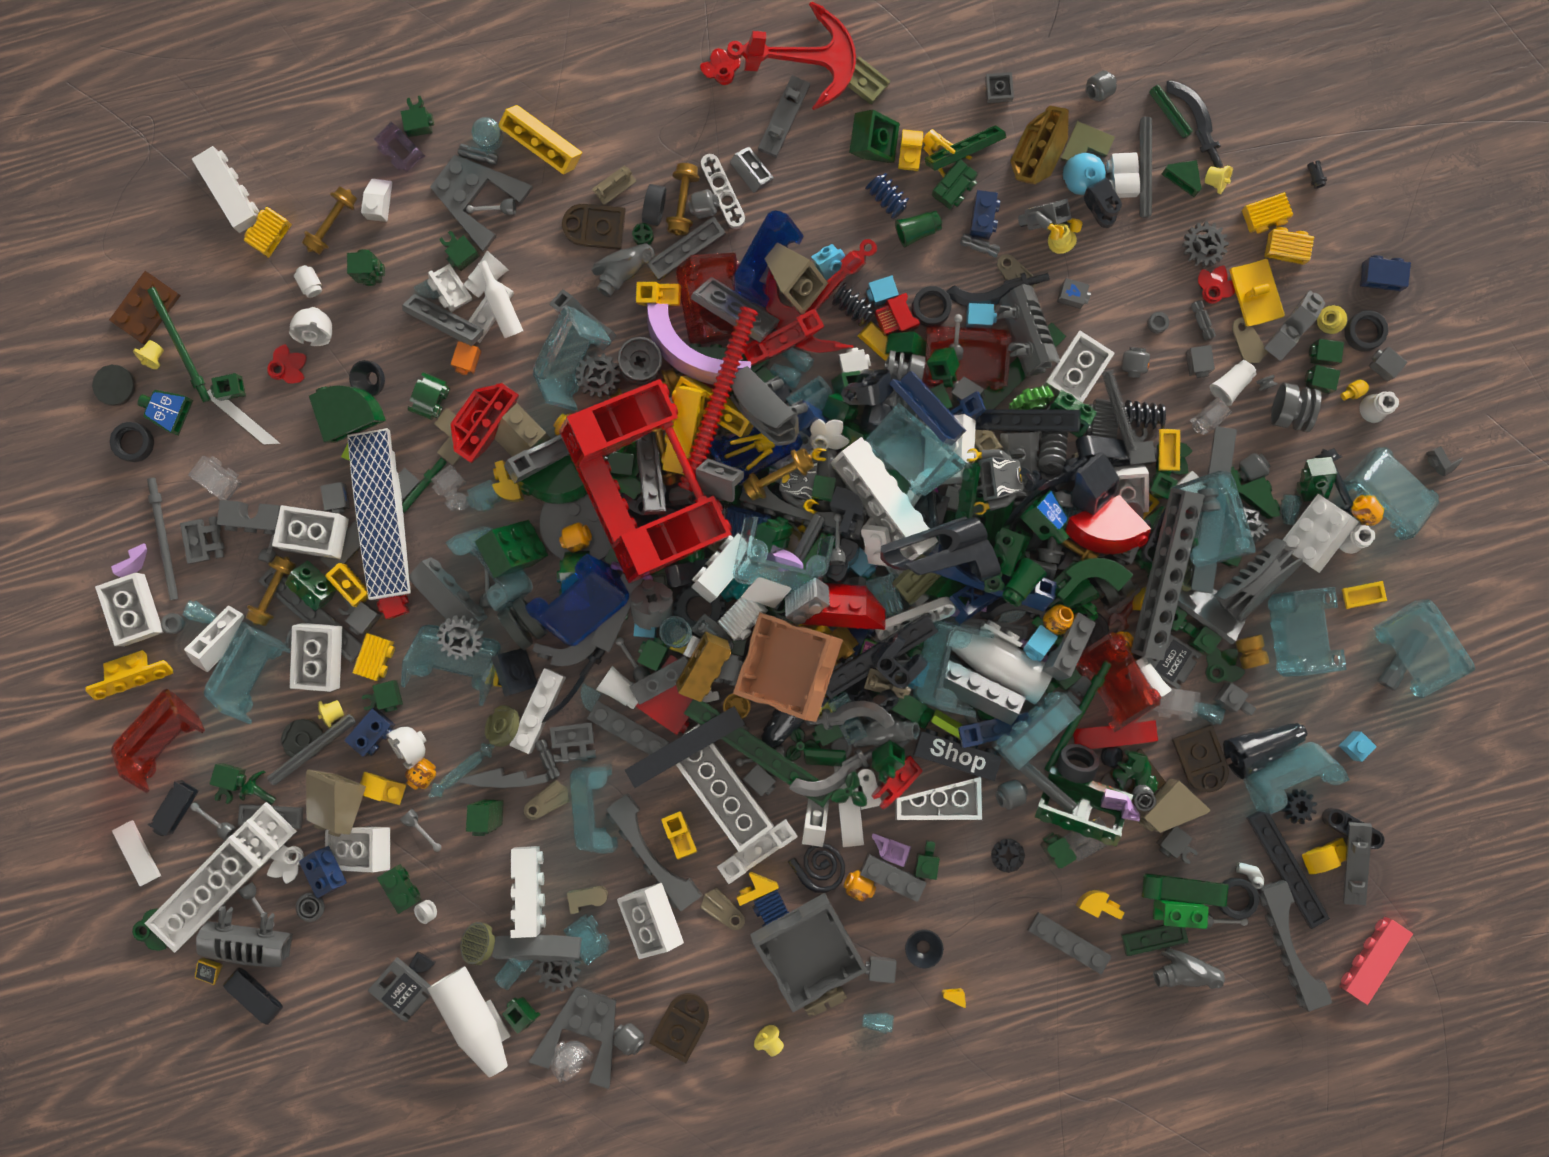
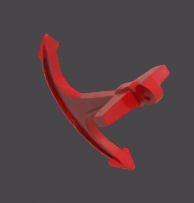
M810 2L809 6L832 37L831 43L827 46L768 47L766 45V32L752 31L749 42L744 46L739 41H732L728 44L727 55L731 59L736 60L742 56L745 58L744 71L758 72L761 61L767 58L826 67L833 76V82L821 94L816 104L812 107L813 110L829 104L845 91L851 81L856 65L855 47L848 30L838 18L823 6L814 2Z
M871 239L863 240L859 247L860 251H850L841 260V269L827 280V286L806 312L814 308L817 311L847 275L858 273L867 264L866 256H873L877 252V245ZM871 244L872 249L867 252L865 246ZM769 268L765 285V305L767 312L780 320L775 328L779 330L796 321V318L801 316V314L794 306L789 307L781 302L778 284ZM812 335L796 345V347L815 353H827L853 348V345L831 340H821Z

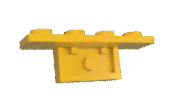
M141 650L104 663V681L85 687V691L94 700L104 699L107 696L162 679L173 674V669L164 660L148 665L147 654Z

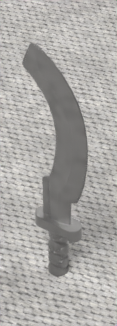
M868 701L847 703L830 713L829 709H822V716H818L816 722L806 720L808 726L823 724L826 730L832 729L833 725H844L846 720L858 716L873 718L885 729L894 725V720L885 709Z
M875 746L865 753H862L860 749L856 750L853 757L843 761L841 768L824 780L808 782L796 778L789 788L803 796L816 797L828 794L842 786L847 775L861 766L864 769L870 767L866 761L872 758V751L877 748Z

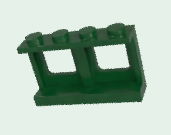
M965 463L955 520L965 516L970 518L973 515H977L975 513H980L983 507L980 504L974 506L976 502L988 503V501H984V498L976 497L981 469L978 463ZM1014 500L1006 507L992 511L988 509L982 514L984 516L983 525L988 535L987 540L993 549L996 544L994 540L997 532L1001 528L1009 529V525L1003 526L1012 513Z
M1052 766L1048 779L1070 797L1077 806L1072 815L1049 807L1047 805L1050 797L1043 792L1035 818L1045 823L1060 826L1064 830H1071L1084 837L1102 841L1106 845L1116 847L1122 835L1121 831L1125 819L1121 818L1122 811L1101 807V799L1106 789L1125 794L1131 801L1133 795L1093 780L1087 783L1069 781L1060 774L1058 768ZM1097 809L1115 817L1113 829L1088 821L1091 810Z

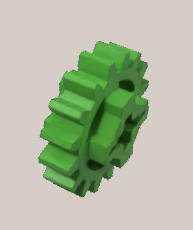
M1048 386L1027 388L1020 395L1016 396L1012 403H1009V409L1042 410L1050 404L1054 395Z

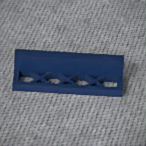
M909 371L901 381L893 379L889 383L943 443L953 445L967 431L913 371Z
M967 585L949 599L960 611L955 620L961 625L996 601L1000 596L983 591V595L974 594V587ZM959 597L969 598V605L965 606Z

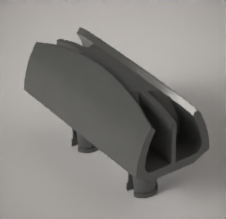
M1025 284L1014 288L1000 299V305L995 308L994 313L1000 314L996 317L997 319L1005 318L1013 343L1008 346V351H1014L1010 356L1019 357L1025 376L1045 373L1046 368L1052 367L1051 361L1060 362L1057 350L1034 288Z
M748 366L735 374L736 379H733L734 384L731 385L734 395L730 396L738 410L775 445H787L795 442L799 434L797 416L808 411L806 402L803 403V399L787 406L774 393L784 388L783 380H779V376L764 383Z
M1004 432L1000 434V443L1004 448L1002 451L1010 455L1012 459L1018 460L1021 469L1027 468L1030 473L1033 470L1040 471L1039 466H1037V461H1039V456L1037 455V450H1039L1038 432ZM1023 483V491L1017 492L1012 512L1024 499L1033 493V491L1028 492L1025 489L1026 483ZM1035 499L1025 506L1022 511H1026Z
M1274 538L1261 550L1262 553L1254 557L1255 560L1253 562H1249L1245 569L1239 571L1240 574L1238 576H1234L1230 583H1226L1214 595L1218 602L1239 623L1302 566L1303 560L1301 558L1296 561L1292 558L1293 550L1286 551L1284 549L1287 544L1285 541Z
M222 906L219 908L218 922L207 921L196 937L197 954L200 956L242 965L281 967L282 960H285L290 955L293 933L273 931L275 914L272 913L268 918L267 912L260 915V929L232 925L233 908L230 907L226 912V906Z

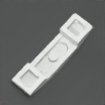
M834 766L835 772L841 767ZM844 783L839 788L845 789L847 788V786ZM849 796L846 803H838L843 847L864 845L860 807L853 804L852 798Z
M785 819L740 852L737 851L718 865L717 868L728 884H730L798 836Z

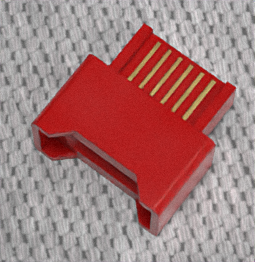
M907 293L887 300L885 307L875 310L874 315L884 336L894 332H909L917 329L920 325L919 320L912 316L906 303Z

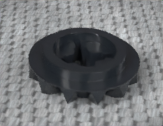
M1002 839L994 845L991 859L995 867L1000 871L1007 873L1017 871L1024 863L1025 853L1023 847L1017 841ZM1008 847L1011 854L1017 855L1010 858L1009 865L1006 858L999 857V855L1006 854Z

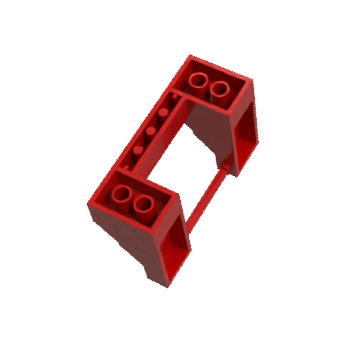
M661 379L566 417L559 430L628 584L655 573L732 535L730 532L732 531L731 525L723 517V508L720 501L716 500L714 496L707 498L703 494L673 429V423L678 418V409L674 403H671L669 389L666 384L662 383ZM662 428L670 440L697 499L693 505L638 528L635 519L629 516L627 501L625 498L622 499L619 494L620 486L617 480L613 479L610 474L611 466L603 458L650 432Z

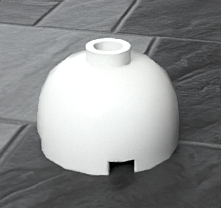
M315 307L306 308L298 311L292 318L289 334L300 343L304 344L305 340L312 342L310 346H323L328 344L332 337V323L330 318L320 309Z
M399 727L386 734L396 756L401 759L404 758L406 761L403 765L407 769H411L418 762L422 761L425 756L424 743L426 739L421 731L416 732L410 727Z

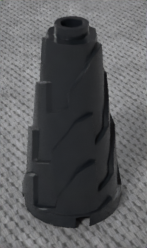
M824 697L822 708L829 700V697ZM775 708L772 717L763 729L762 741L770 747L776 748L806 720L781 712Z
M1298 723L1267 728L1224 740L1223 752L1225 759L1231 758L1232 763L1228 765L1232 772L1243 780L1266 768V765L1281 758L1283 754L1304 742L1308 733L1305 726Z

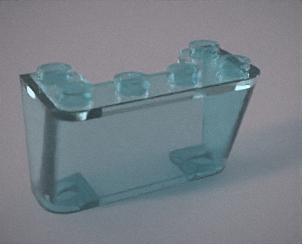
M1335 587L1271 595L1268 607L1277 661L1276 668L1280 675L1283 677L1306 676L1347 670L1344 649L1330 650L1324 609L1338 608ZM1327 593L1330 595V603H1329V604H1328L1327 601H1326V594H1327ZM1335 655L1339 658L1338 666L1334 662Z

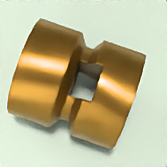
M1262 634L1235 641L1238 652L1243 653L1240 657L1242 669L1270 663L1267 651L1262 650L1265 646Z
M732 693L725 699L723 710L725 712L735 706L743 719L750 712L751 702L749 699Z

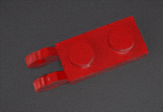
M911 755L905 757V766L895 772V778L892 779L888 776L887 783L882 782L881 786L871 796L873 799H877L887 791L890 795L880 803V807L885 809L905 792L923 770Z

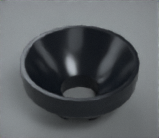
M362 360L352 366L349 382L351 387L363 389L374 397L383 390L385 376L382 368L376 362ZM372 372L377 376L375 384H372L369 380Z
M917 930L906 941V956L910 963L918 968H931L938 964L943 956L944 947L942 940L931 930ZM920 941L929 943L930 947L926 953H921L917 950V945Z

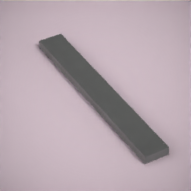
M1216 426L1214 429L1205 489L1219 488V496L1216 499H1218L1221 505V510L1202 512L1198 534L1199 545L1196 547L1191 591L1213 593L1237 429Z

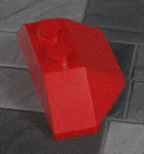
M503 383L475 389L450 423L454 452L470 463H473L491 445L495 439L501 418L516 404L519 394Z
M825 583L829 587L830 605L802 623V625L885 630L886 610L866 586Z

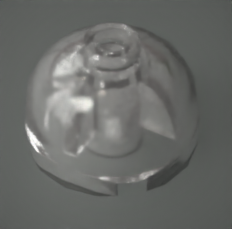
M562 1041L554 1048L555 1053L551 1057L550 1062L551 1069L560 1083L563 1080L566 1082L584 1069L582 1065L585 1061L589 1063L592 1060L593 1053L580 1041H569L567 1043Z

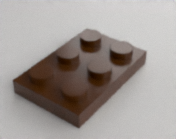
M144 271L109 319V321L144 345L162 322L147 290L152 287L156 288L168 313L181 296L147 271Z

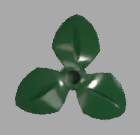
M799 727L790 735L791 740L797 744L788 747L786 758L795 761L801 757V750L804 748L821 749V747L812 739L803 742L805 732Z
M265 771L257 772L248 779V782L245 783L240 791V800L244 801L246 795L255 794L270 805L274 803L276 798L255 783L259 776L266 773Z
M852 771L845 779L847 788L837 789L832 794L831 800L841 804L846 803L849 796H851L855 806L865 807L867 806V797L863 792H855V789L860 785V779L857 773Z

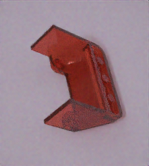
M169 689L163 690L114 742L111 748L119 777L145 793L150 791L146 780L151 778L156 772L155 759L181 731L185 733L194 730L200 733L205 731L199 716Z

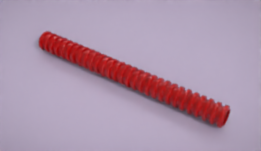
M740 307L741 313L737 315L739 319L735 321L737 325L733 327L734 332H731L732 339H729L730 344L726 347L728 350L724 352L726 356L722 358L724 362L720 364L719 376L715 378L717 382L713 384L715 387L711 389L713 393L709 395L708 407L704 409L706 413L702 415L704 419L700 421L701 427H698L697 439H694L693 442L695 444L691 446L693 450L689 452L691 456L687 458L695 477L696 468L707 459L706 455L710 453L708 449L712 447L711 441H714L715 429L719 427L717 426L721 421L719 418L723 416L721 412L725 410L726 398L730 396L728 392L732 390L730 387L734 384L733 379H736L735 372L738 373L737 367L741 365L739 361L743 359L741 355L745 353L744 347H747L748 335H751L752 332L750 330L754 327L752 324L756 322L755 316H758L757 311L748 307ZM683 471L684 476L680 478L682 481L678 483V486L693 492Z

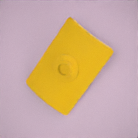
M1268 259L1233 267L1229 270L1247 327L1285 316Z

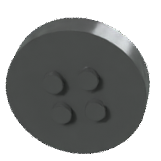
M588 494L569 503H544L540 514V532L544 543L554 555L563 560L564 553L570 552L567 548L564 549L561 546L559 537L562 536L561 532L564 527L580 522L583 525H587L592 534L589 547L580 551H590L591 564L605 559L611 545Z

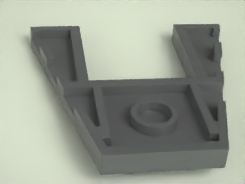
M454 155L430 188L485 253L496 238V235L466 214V207L473 202L488 181L520 204H522L533 187L530 184Z
M577 986L529 1060V1063L549 1069L562 1030L566 1029L602 1042L589 1083L609 1089L611 1084L613 1033L617 1000Z

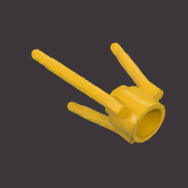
M933 129L924 136L922 142L925 144V147L923 149L928 155H932V150L937 151L941 146L952 154L955 153V150L950 147L953 144ZM968 155V156L965 157V158H967L968 160H971V159H972V157H971L970 155ZM938 169L942 177H944L946 174L943 169Z
M762 433L730 441L731 445L755 441L753 444L726 454L725 458L728 459L756 447L758 452L762 451L763 453L746 467L747 470H750L767 455L773 453L772 448L775 447V444Z

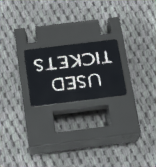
M1170 634L1164 660L1155 659L1154 661L1151 658H1147L1149 663L1151 662L1164 682L1180 690L1181 686L1176 683L1177 680L1184 683L1197 663L1192 657L1200 659L1202 655Z
M396 957L368 989V992L401 1020L408 1022L411 1018L410 1016H413L429 998L430 993L427 988L431 985ZM392 971L397 977L387 986L381 981Z

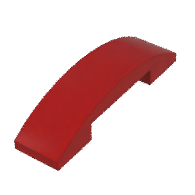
M815 308L797 317L796 321L769 334L761 343L757 340L748 343L747 347H744V354L747 360L751 361V366L789 350L823 329L824 324Z
M1156 720L1079 728L1073 733L1074 744L1094 749L1158 741Z

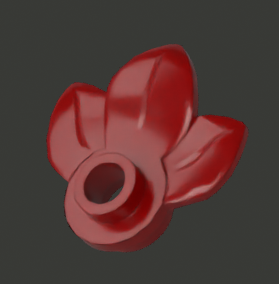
M716 48L711 53V61L701 63L700 69L707 78H715L719 84L728 85L733 81L734 72L740 67L741 61L740 58L736 60L731 59L726 51Z
M1224 265L1215 268L1211 273L1205 269L1200 271L1198 283L1203 289L1202 297L1207 303H1218L1222 298H1229L1236 292L1233 281H1228L1227 270ZM1209 291H1213L1215 297H1211Z
M286 344L279 346L273 353V360L268 364L267 373L275 380L283 379L289 384L299 383L305 379L300 370L305 365L306 355L290 353ZM277 367H281L280 373L275 372Z

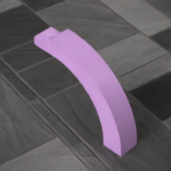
M647 303L649 333L652 341L660 349L662 357L678 371L695 380L708 384L716 383L717 380L715 378L719 376L718 370H721L720 364H723L724 361L698 353L679 338L669 319L668 304ZM739 361L741 365L737 367L738 371L746 366L751 369V361Z

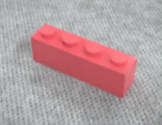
M1384 916L1383 919L1377 922L1373 935L1366 939L1361 954L1354 958L1350 971L1343 975L1339 987L1368 1005L1413 933L1394 920Z

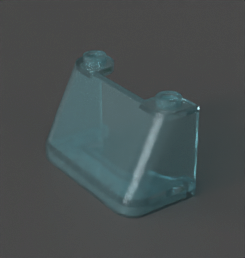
M900 403L891 410L865 440L870 444L872 452L877 458L879 456L883 457L911 484L909 489L917 496L920 494L927 495L961 471L967 464Z
M1386 447L1374 448L1343 481L1348 491L1353 488L1358 492L1357 496L1370 495L1377 499L1384 508L1383 515L1392 523L1390 526L1397 528L1394 535L1401 541L1414 538L1440 504L1438 494L1428 490L1393 457V453Z
M1220 470L1172 487L1194 493L1201 489L1219 488V496L1216 499H1218L1221 505V510L1200 512L1194 535V538H1198L1199 545L1195 546L1193 552L1190 553L1191 560L1197 568L1255 553L1252 534L1235 480L1230 472Z
M481 526L453 536L445 542L449 549L459 556L470 553L477 557L496 584L487 592V600L495 611L500 612L504 608H511L512 602L519 597H526L532 591V582L524 570L494 579L474 542L492 530L491 527Z
M1429 599L1414 601L1373 627L1376 631L1377 639L1381 643L1385 642L1388 645H1392L1413 677L1410 689L1419 698H1424L1475 670L1473 661L1436 605Z
M1308 742L1288 751L1281 758L1266 765V768L1245 778L1244 783L1256 810L1273 814L1282 810L1287 804V796L1284 789L1315 776H1320L1324 782H1328L1331 785L1345 783L1349 781V777L1343 766L1322 746L1317 743Z
M612 764L578 767L570 774L574 839L577 848L582 851L603 854L613 853L618 848L617 837L610 836L606 828H596L593 789L602 788L606 784L608 776L612 775Z

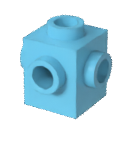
M831 244L822 248L811 258L818 271L827 281L841 269V260L845 257V254L841 249H837Z

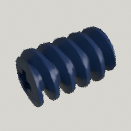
M887 173L878 175L865 189H871L869 194L871 196L876 195L875 201H882L880 206L882 208L887 207L886 213H893L891 219H895L907 208L906 204L909 198L901 199L904 192L896 193L898 185L890 187L893 180L885 181Z

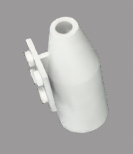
M990 620L987 623L982 621L978 632L961 627L955 628L947 645L976 672L991 681L998 682L1009 690L1018 692L1026 698L1025 700L1033 704L1040 700L1052 676L1042 671L1045 662L1030 659L1026 652L1018 648V646L1021 647L1023 644L1019 641L1020 637L1009 630L1005 633L1000 631L1001 626Z
M464 966L427 988L458 1046L488 1077H492L504 1070L508 1065L502 1041L511 1037L491 999L486 1002L484 1001L467 968Z

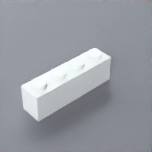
M212 146L193 157L194 164L232 227L241 233L254 225L257 221L256 218L259 210L253 202L250 203L247 199L249 193L243 185L238 184L237 179L239 177L232 167L229 168L226 162H228V159L223 151H217Z
M544 668L520 720L517 734L513 741H511L510 746L527 754L533 752L535 743L538 741L546 723H542V720L546 713L552 710L566 676Z

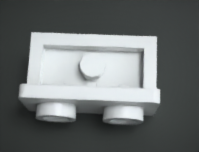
M450 264L434 273L432 270L428 272L429 279L427 282L433 291L437 290L440 297L438 299L444 308L448 307L453 312L472 300L471 295Z
M870 518L861 530L868 564L887 566L880 559V549L882 545L891 543L888 527L876 526L875 519Z

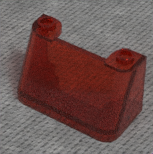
M736 253L690 255L677 267V282L681 285V303L687 334L691 344H704L732 338L731 332H734V326L692 300L691 296L710 277L735 291L733 277L740 268Z
M928 326L926 328L924 383H928V386L936 387L943 383V379H932L927 361L935 349L948 348L954 343L955 327ZM960 327L958 344L961 345L964 353L963 358L959 360L960 366L955 372L957 381L966 377L970 381L986 382V384L990 385L991 389H1002L1003 386L1008 387L1010 350L1008 351V346L1011 344L1012 339L1009 330Z
M1112 632L1083 650L1075 669L1081 667L1084 670L1083 676H1088L1091 680L1094 674L1098 673L1104 660L1112 664L1105 676L1106 681L1097 691L1109 709V712H1107L1108 716H1113V721L1109 724L1113 731L1117 732L1130 726L1158 707L1161 695L1155 688H1152L1126 647L1124 637L1121 634Z

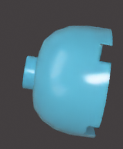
M1081 153L1071 157L1063 169V180L1067 184L1066 187L1074 194L1084 195L1087 187L1104 179L1106 175L1105 166L1101 159L1090 153Z

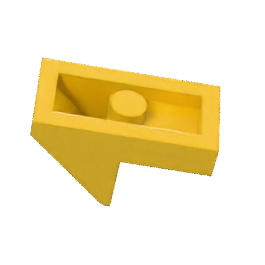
M749 872L755 888L748 886L739 891L740 894L737 895V900L741 906L778 889V883L756 873Z

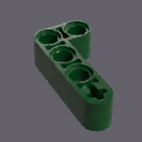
M1145 873L1143 875L1141 897L1156 900L1163 898L1226 907L1229 885Z

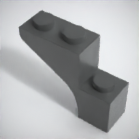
M1309 290L1283 325L1268 340L1264 348L1281 361L1297 344L1301 335L1319 317L1325 305L1323 298Z

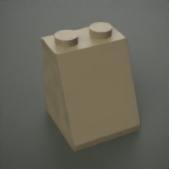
M778 242L765 258L781 292L796 310L803 315L827 286L828 282L809 259Z
M518 403L501 418L495 440L512 457L552 439Z
M307 769V821L314 823V827L317 829L329 830L328 834L340 837L341 834L350 835L366 786L339 774Z
M1169 778L1154 794L1156 798L1155 806L1149 811H1138L1140 813V821L1138 823L1146 830L1151 832L1154 830L1161 833L1210 812V809L1179 780Z

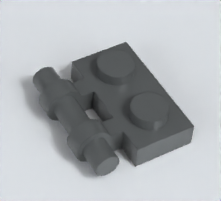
M217 517L208 518L209 526H204L202 519L180 523L187 564L211 560L209 554L211 551H215L216 559L224 558L223 549H225L224 542H221L220 531L222 530L221 525H217ZM207 533H211L213 544L208 545Z
M592 723L550 728L552 748L561 747V754H554V763L563 762V764L574 760H581L583 762L588 761L590 758H596V750H587L586 745L595 743ZM579 745L580 751L569 753V746Z

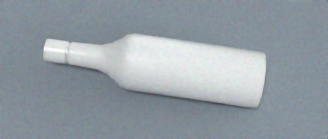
M486 261L478 263L486 282L485 296L504 338L523 331L504 286L493 278Z

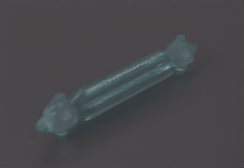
M481 744L480 751L474 752L442 778L440 784H432L431 792L428 795L429 798L434 796L442 797L444 789L453 786L460 778L480 764L484 757L490 758L495 746Z

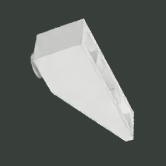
M228 605L184 649L191 662L208 672L223 657L245 616Z

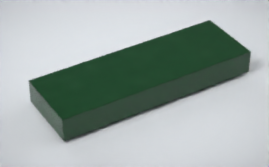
M1161 925L1121 934L1126 956L1189 942L1185 927Z

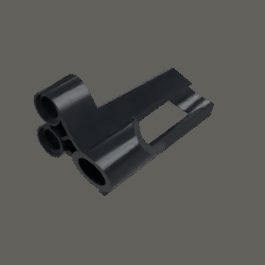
M965 516L882 545L880 549V559L887 566L896 570L909 569L918 576L964 563L970 566L971 573H975L980 581L996 577L1001 573L994 549L987 540V531L984 525L975 517L967 518ZM938 536L943 550L916 561L907 559L900 552L901 548Z

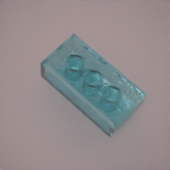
M1050 692L1043 699L1044 703L1040 707L1035 706L1028 712L1029 717L1025 721L1020 720L1012 727L1014 731L1008 736L1005 734L996 742L998 745L995 749L1011 767L1017 770L1022 768L1082 713L1065 693Z

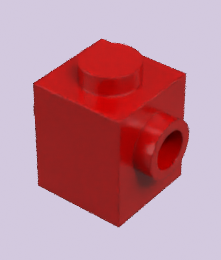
M407 594L381 598L377 601L378 609L381 613H384L385 619L391 620L410 613L407 603H409Z

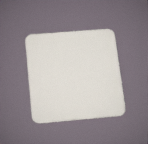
M759 577L745 591L742 598L775 608L791 591V587Z

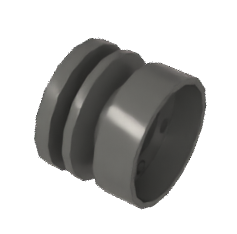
M635 337L629 339L622 345L618 355V366L625 381L637 386H644L656 380L662 363L660 349L655 342L648 338ZM636 360L645 361L642 368L639 365L635 366Z
M890 350V354L884 364V369L890 370L892 380L901 381L909 371H913L922 381L925 356L912 354L909 362L905 363L904 353L900 352L899 361H894L896 351Z
M1282 383L1274 398L1271 424L1288 428L1292 423L1294 430L1298 431L1301 429L1302 432H1310L1319 415L1321 392L1317 389L1310 391L1308 387L1303 388L1300 392L1297 385Z

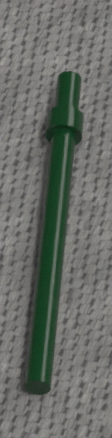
M149 288L147 291L192 379L190 382L193 388L197 389L203 403L210 401L211 398L204 386L206 383L203 377L199 376L156 288Z
M440 458L431 470L428 469L424 473L425 477L402 503L403 515L426 487L438 478L437 474L447 464L444 459Z
M1104 660L1098 673L1092 677L1090 681L1092 684L1044 768L1046 771L1050 772L1051 767H1055L1061 750L1067 746L1097 690L1106 681L1105 676L1112 665L1110 662Z

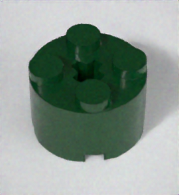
M423 372L421 374L424 377L423 380L418 379L409 401L413 402L412 407L408 406V411L429 420H433L434 417L438 419L443 407H440L442 399H447L450 388H448L446 381Z

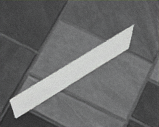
M211 390L207 391L211 401L261 443L281 444L229 400L219 401L213 397Z

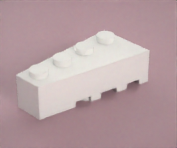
M981 777L895 799V820H982Z
M540 846L514 847L511 849V879H515V883H512L511 898L515 901V905L512 906L511 920L515 922V930H511V938L537 937L542 932V928L546 926V917L542 915V906H545V895L541 894V885H544V873H540V864H543V851H540Z

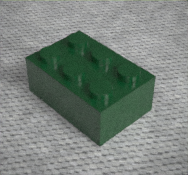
M529 519L492 529L474 541L494 579L532 567L548 556L545 546L540 541Z

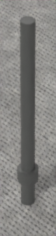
M148 478L147 482L150 493L148 499L149 504H152L169 598L170 600H177L179 598L160 504L162 497L161 493H158L156 478Z

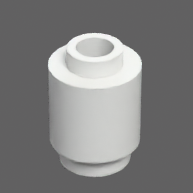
M304 265L296 269L294 278L302 293L306 294L308 298L319 295L322 292V284L313 267Z

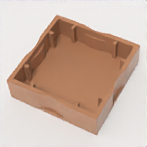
M759 612L750 640L748 655L741 667L733 694L757 703L773 706L781 712L803 720L816 722L843 640Z

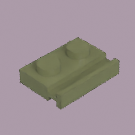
M858 57L848 87L872 105L883 93L884 89L889 86L890 80L862 58Z
M921 554L914 561L924 558L926 556ZM908 569L904 570L892 582V585L906 599L907 603L913 605L941 575L930 572L918 576Z

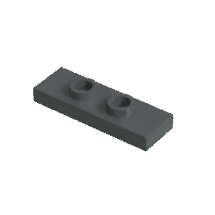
M686 656L629 686L639 705L676 685L678 678L688 663Z

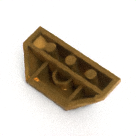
M1048 106L1045 112L1039 114L1027 124L1010 160L1017 181L1037 184L1052 175L1068 140L1069 110L1067 108Z

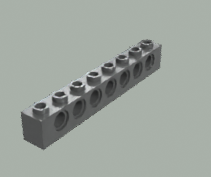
M1171 487L1131 653L1146 658L1164 660L1204 499L1203 494Z

